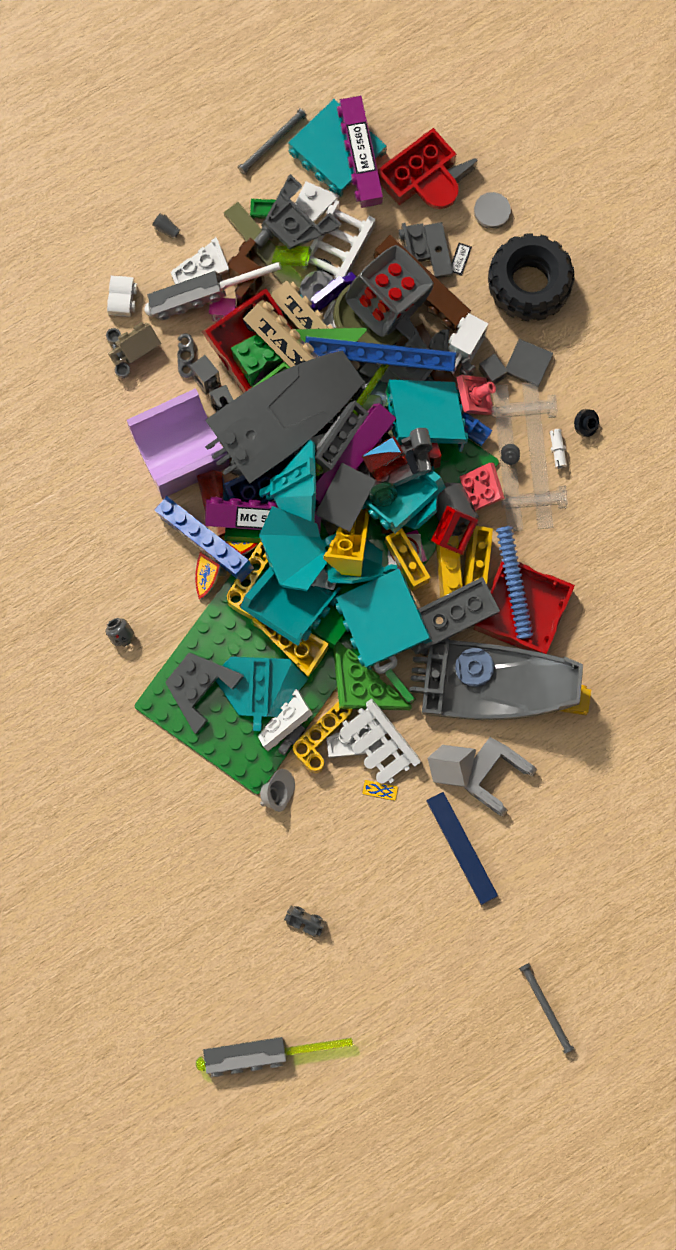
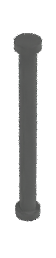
M299 108L297 113L246 162L238 166L240 172L245 175L248 169L301 119H305L307 115L304 110Z
M527 963L520 967L519 970L520 972L523 971L564 1048L562 1050L563 1053L566 1054L575 1048L573 1045H570L530 969V963Z

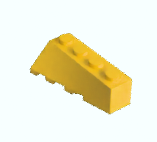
M361 509L350 532L340 527L338 528L334 540L331 541L328 551L323 556V559L342 575L361 577L370 516L367 509Z
M256 618L252 620L253 625L261 629L307 676L319 665L329 649L327 642L312 633L307 641L302 640L297 646Z

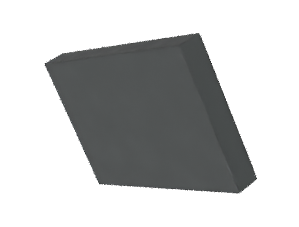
M341 463L315 515L350 532L376 480Z

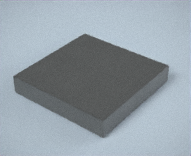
M519 339L506 366L507 375L539 387L553 353Z

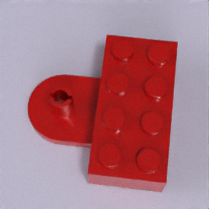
M433 127L377 169L380 185L399 206L417 193L432 208H448L456 201L458 196L457 181L447 170L456 163L457 154Z

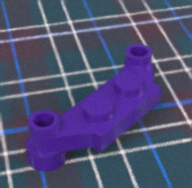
M349 272L344 277L339 276L331 280L324 289L317 291L311 298L312 305L310 307L314 312L317 310L321 311L335 300L347 286L352 284L356 278L354 273Z

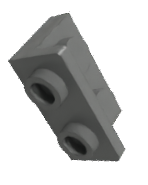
M402 223L399 237L400 241H404V248L419 262L430 260L423 223L410 226Z

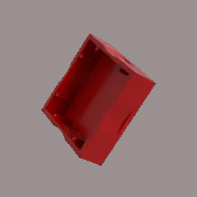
M267 289L261 290L202 331L243 393L252 387L234 361L231 348L257 334L247 329L243 321L244 313L263 300L273 306V311L278 316L281 315L283 317L282 311Z
M501 561L490 589L500 613L476 624L473 630L519 649L547 654L575 585L552 575L537 572L531 567L520 563L518 565L521 568L519 573L522 574L520 578L523 580V591L526 593L524 597L527 599L525 603L528 604L526 609H529L527 614L530 615L528 619L531 621L530 627H532L531 633H533V636L519 639L516 637L518 633L515 632L517 627L514 626L516 622L513 621L515 617L512 615L511 597L508 596L510 591H507L509 586L506 585L508 581L505 579L504 562Z

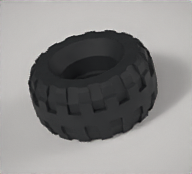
M532 233L524 234L521 237L515 236L510 238L504 245L502 244L491 260L488 272L489 292L498 308L506 311L508 316L512 318L518 317L522 319L521 321L528 322L532 319L544 320L546 317L559 312L569 299L574 284V266H572L570 255L562 249V245L557 241L549 240L548 236L542 234L540 236H533ZM534 267L545 274L548 284L544 289L537 292L524 291L516 285L513 275L521 268Z

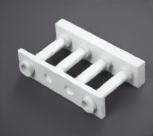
M337 200L328 207L326 215L331 213L334 217L359 228L360 233L358 237H353L337 229L329 234L350 243L352 248L349 252L337 249L323 242L322 239L325 236L323 235L314 239L309 250L304 251L301 257L302 269L306 270L309 263L334 274L335 279L339 276L344 277L352 270L375 227V218L368 216L366 221H360L339 211V201ZM317 248L341 258L343 261L342 266L336 268L314 257Z

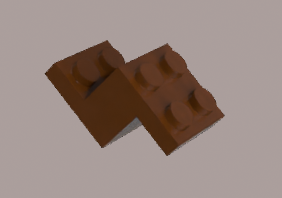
M249 238L247 242L241 244L236 257H231L228 262L229 278L262 268L253 262L257 257L256 241ZM264 275L236 284L238 285L235 289L237 307L257 293L265 282Z

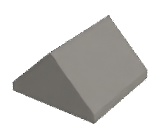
M441 745L427 758L433 782L467 787L476 749Z

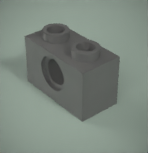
M206 355L190 365L192 378L205 394L220 387L219 371Z

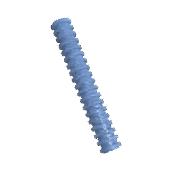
M506 526L496 529V532H498L497 538L500 540L498 544L501 545L499 550H502L500 555L503 556L501 560L504 562L505 579L508 581L506 585L509 586L507 591H510L508 596L511 597L512 615L515 617L513 621L516 622L514 626L517 627L515 632L518 635L516 637L525 639L533 636V633H531L532 627H530L531 621L528 619L530 615L527 614L529 609H526L528 604L525 603L527 599L524 597V594L526 593L523 591V580L520 578L522 574L519 573L521 568L518 567L520 565L517 562L519 557L516 556V544L513 542L515 538L512 537L514 535V532L511 531L513 527Z

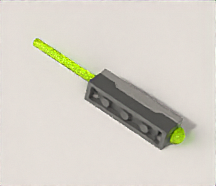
M381 364L357 402L353 401L342 408L316 447V476L332 470L369 414L362 406L389 365Z
M283 1037L203 1049L204 1060L200 1056L196 1060L195 1065L199 1071H206V1074L211 1073V1077L223 1076V1071L231 1070V1074L242 1073L243 1068L251 1067V1071L263 1069L262 1065L268 1064L271 1065V1068L283 1066L282 1062H286L288 1055L353 1046L352 1038L284 1048Z

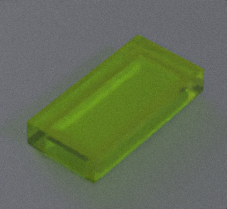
M276 246L272 263L280 262L281 266H308L312 249L310 246H298L289 250L286 246Z

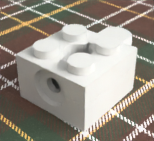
M469 313L466 318L462 317L458 324L459 329L457 333H453L448 342L450 343L448 350L450 352H457L455 371L465 358H468L471 363L487 333L488 323Z

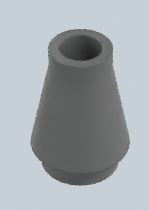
M160 213L152 224L155 230L174 239L180 232V229L177 228L166 214Z

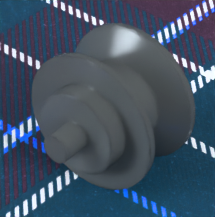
M506 444L501 450L502 461L508 465L516 464L520 459V449L518 446Z

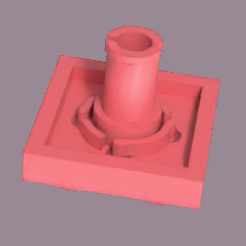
M460 375L456 377L464 413L488 416L494 413L490 394L496 392L493 382H487L486 378Z
M488 463L460 476L461 484L468 494L475 511L505 499L494 463Z

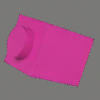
M221 298L218 302L210 303L209 314H212L213 321L220 320L234 310L237 306L236 299Z

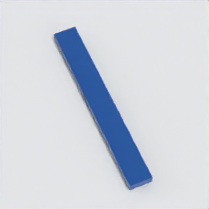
M306 336L305 343H309L314 348V352L318 357L343 351L350 361L455 371L457 352Z

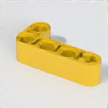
M262 542L257 545L249 558V562L252 565L256 563L261 565L259 570H252L245 578L250 580L251 584L248 587H244L236 579L227 594L229 606L249 619L254 617L242 610L240 606L244 596L262 577L269 566L266 555L262 553V549L265 550ZM237 595L241 597V600L238 603H233L231 598Z
M339 701L302 735L293 746L295 757L311 773H320L324 768V759L316 749L352 715V709H347V713L342 712L339 715L341 720H338L337 715L340 713ZM327 719H333L335 725L329 728L325 726L324 722ZM314 732L320 733V740H312L311 734ZM303 745L307 747V752L299 754L296 751L297 748ZM313 759H318L321 762L318 768L310 766V762Z

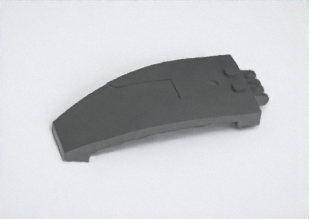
M343 351L323 355L295 365L252 387L207 418L205 421L217 438L205 447L208 450L221 442L224 448L215 452L212 456L213 459H216L226 451L228 454L217 461V465L224 464L229 458H232L235 464L223 471L224 475L238 467L251 484L315 436L348 403L364 381Z
M446 639L429 648L428 658L413 657V662L427 664V669L412 668V673L426 675L411 676V680L414 682H425L424 688L413 686L409 689L410 692L424 694L423 715L471 720H506L543 715L580 704L583 664L565 656L561 658L506 646ZM471 648H480L487 652L494 664V673L491 679L478 687L464 684L458 678L455 670L456 661L465 650Z

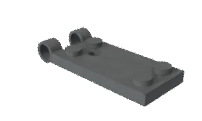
M483 577L419 608L432 641L427 644L423 642L412 647L415 654H419L500 613ZM438 617L443 618L442 624L436 623Z

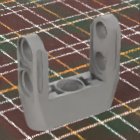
M490 737L474 757L468 785L464 788L484 805L503 817L507 812L503 803L479 786L500 757L523 774L533 776L537 769L508 746Z

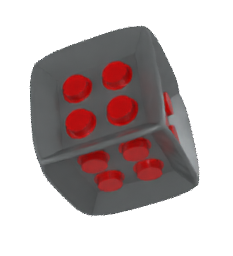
M394 245L374 259L354 279L346 293V301L372 331L381 337H385L396 330L394 327L405 314L410 318L415 313L418 307L428 298L434 284L426 271L404 249Z

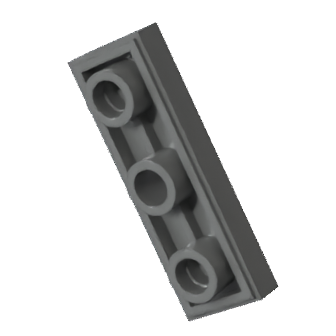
M443 223L424 225L434 276L436 278L453 276Z

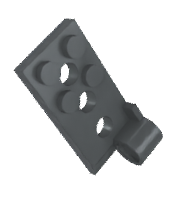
M416 428L412 430L409 437L401 440L402 445L398 446L400 452H384L362 462L358 466L359 472L373 478L375 473L380 472L367 499L433 471L428 454L432 450L428 429ZM412 449L417 456L415 460L419 465V472L412 474L405 458L406 452ZM393 465H397L396 469L390 472V468Z

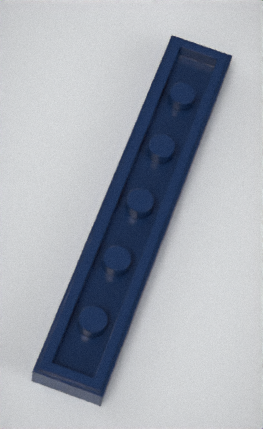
M441 792L426 800L479 904L482 905L498 897L445 793Z

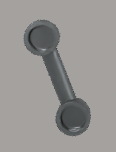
M111 328L106 333L107 341L113 349L117 347L115 342L119 340L118 337L121 335L120 331L116 328ZM121 352L117 353L120 358L122 356ZM124 361L115 366V374L118 378H126L130 374V368Z

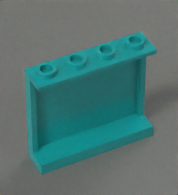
M333 99L288 142V152L294 159L298 158L306 170H311L321 183H326L332 193H337L342 197L343 190L352 183L351 174L354 173L353 168L348 166L347 157H350L349 151H345L344 140H346V135H342L340 123H343L342 117L339 118L337 113V107L340 106V103ZM369 130L375 159L378 156L382 158L386 154L387 145Z
M389 380L386 398L389 412L396 417L393 422L392 433L397 446L402 445L401 440L409 437L412 430L426 428L429 431L431 443L458 444L459 452H462L464 444L468 442V434L464 430L465 419L461 415L462 404H459V390L456 389L455 382Z
M393 465L390 468V472L394 471L397 465ZM431 471L367 499L362 510L367 509L369 515L374 520L379 519L381 525L386 530L390 529L396 534L446 487L442 478L434 471ZM380 472L375 473L373 479L378 478Z
M269 567L244 596L240 608L298 646L302 640L307 641L312 633V628L316 629L319 626L320 618H325L331 609L329 607L331 605L334 607L337 604L336 597H338L341 588L338 587L334 593L318 586H311L308 591L283 588L279 585L274 571Z
M396 569L336 597L338 601L335 604L340 615H344L345 621H343L347 632L350 631L353 636L350 640L354 649L358 648L360 655L358 659L362 667L365 666L370 670L372 669L371 666L423 642L427 644L432 641L400 569Z

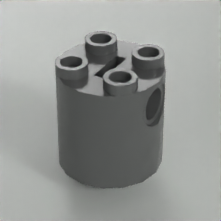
M444 483L446 488L437 496V512L435 515L440 522L447 505L479 519V515L476 513L463 485L460 483ZM460 517L452 536L461 535L463 533L462 530L468 527L470 520Z

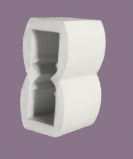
M111 276L107 303L108 315L131 317V312L135 311V301H132L133 294H137V283H134L133 277Z

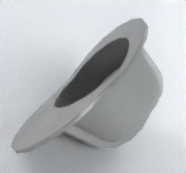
M287 769L277 770L270 782L263 785L260 791L261 806L272 808L277 812L285 809L295 789V781L291 772Z

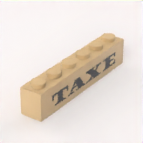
M286 280L271 294L274 301L299 329L333 328L331 324L327 326L322 321L325 318L318 310L314 312L310 307L312 303L306 296L301 297L298 293L300 289L294 282L289 283ZM350 361L356 371L362 367L359 361Z
M260 301L243 318L290 367L318 357L314 352V348L309 343H305L295 329H291L287 325L284 317L278 316L273 311L274 308L269 302Z

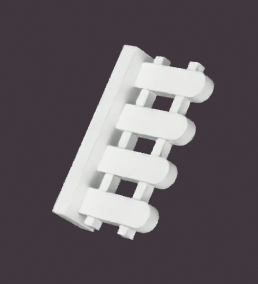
M371 698L366 702V710H363V708L359 709L358 712L360 714L349 723L347 720L342 723L344 727L341 728L340 735L344 739L353 736L356 740L352 745L353 752L360 754L365 751L368 756L365 758L364 764L369 769L375 766L378 767L380 771L376 774V779L379 783L383 784L387 781L392 783L394 781L392 777L402 769L407 771L410 769L408 766L410 763L415 767L421 761L419 756ZM375 718L379 722V724L375 725V723L372 721ZM369 724L372 729L360 738L356 732ZM388 733L391 739L387 740L384 735ZM381 739L384 744L372 752L368 747ZM398 748L403 752L401 755L396 751ZM393 754L396 759L384 767L380 762Z

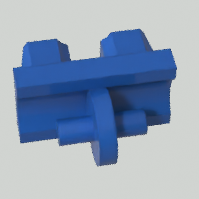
M463 413L465 433L468 434L469 439L482 446L492 433V430L481 423L480 420L475 419L468 413Z

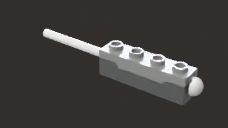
M280 262L224 281L218 272L212 271L147 294L149 303L145 305L144 310L148 316H154L159 320H166L171 315L183 314L192 308H201L209 302H218L221 298L226 297L225 289L227 287L282 269Z

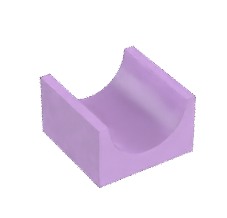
M196 388L127 419L131 436L162 499L225 470L230 464L229 459L219 466L216 463L228 454L227 451L216 459L212 457L215 452L223 448L220 442L211 449L207 450L205 447L215 440L217 436L205 421L208 417Z

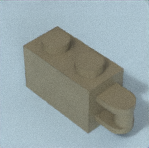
M142 322L137 324L129 334L126 332L118 337L119 340L115 342L117 347L110 351L108 355L114 365H118L123 361L132 363L159 346L161 342L152 326ZM118 352L122 354L120 358L117 355Z

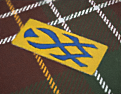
M365 780L362 794L395 801L398 786Z

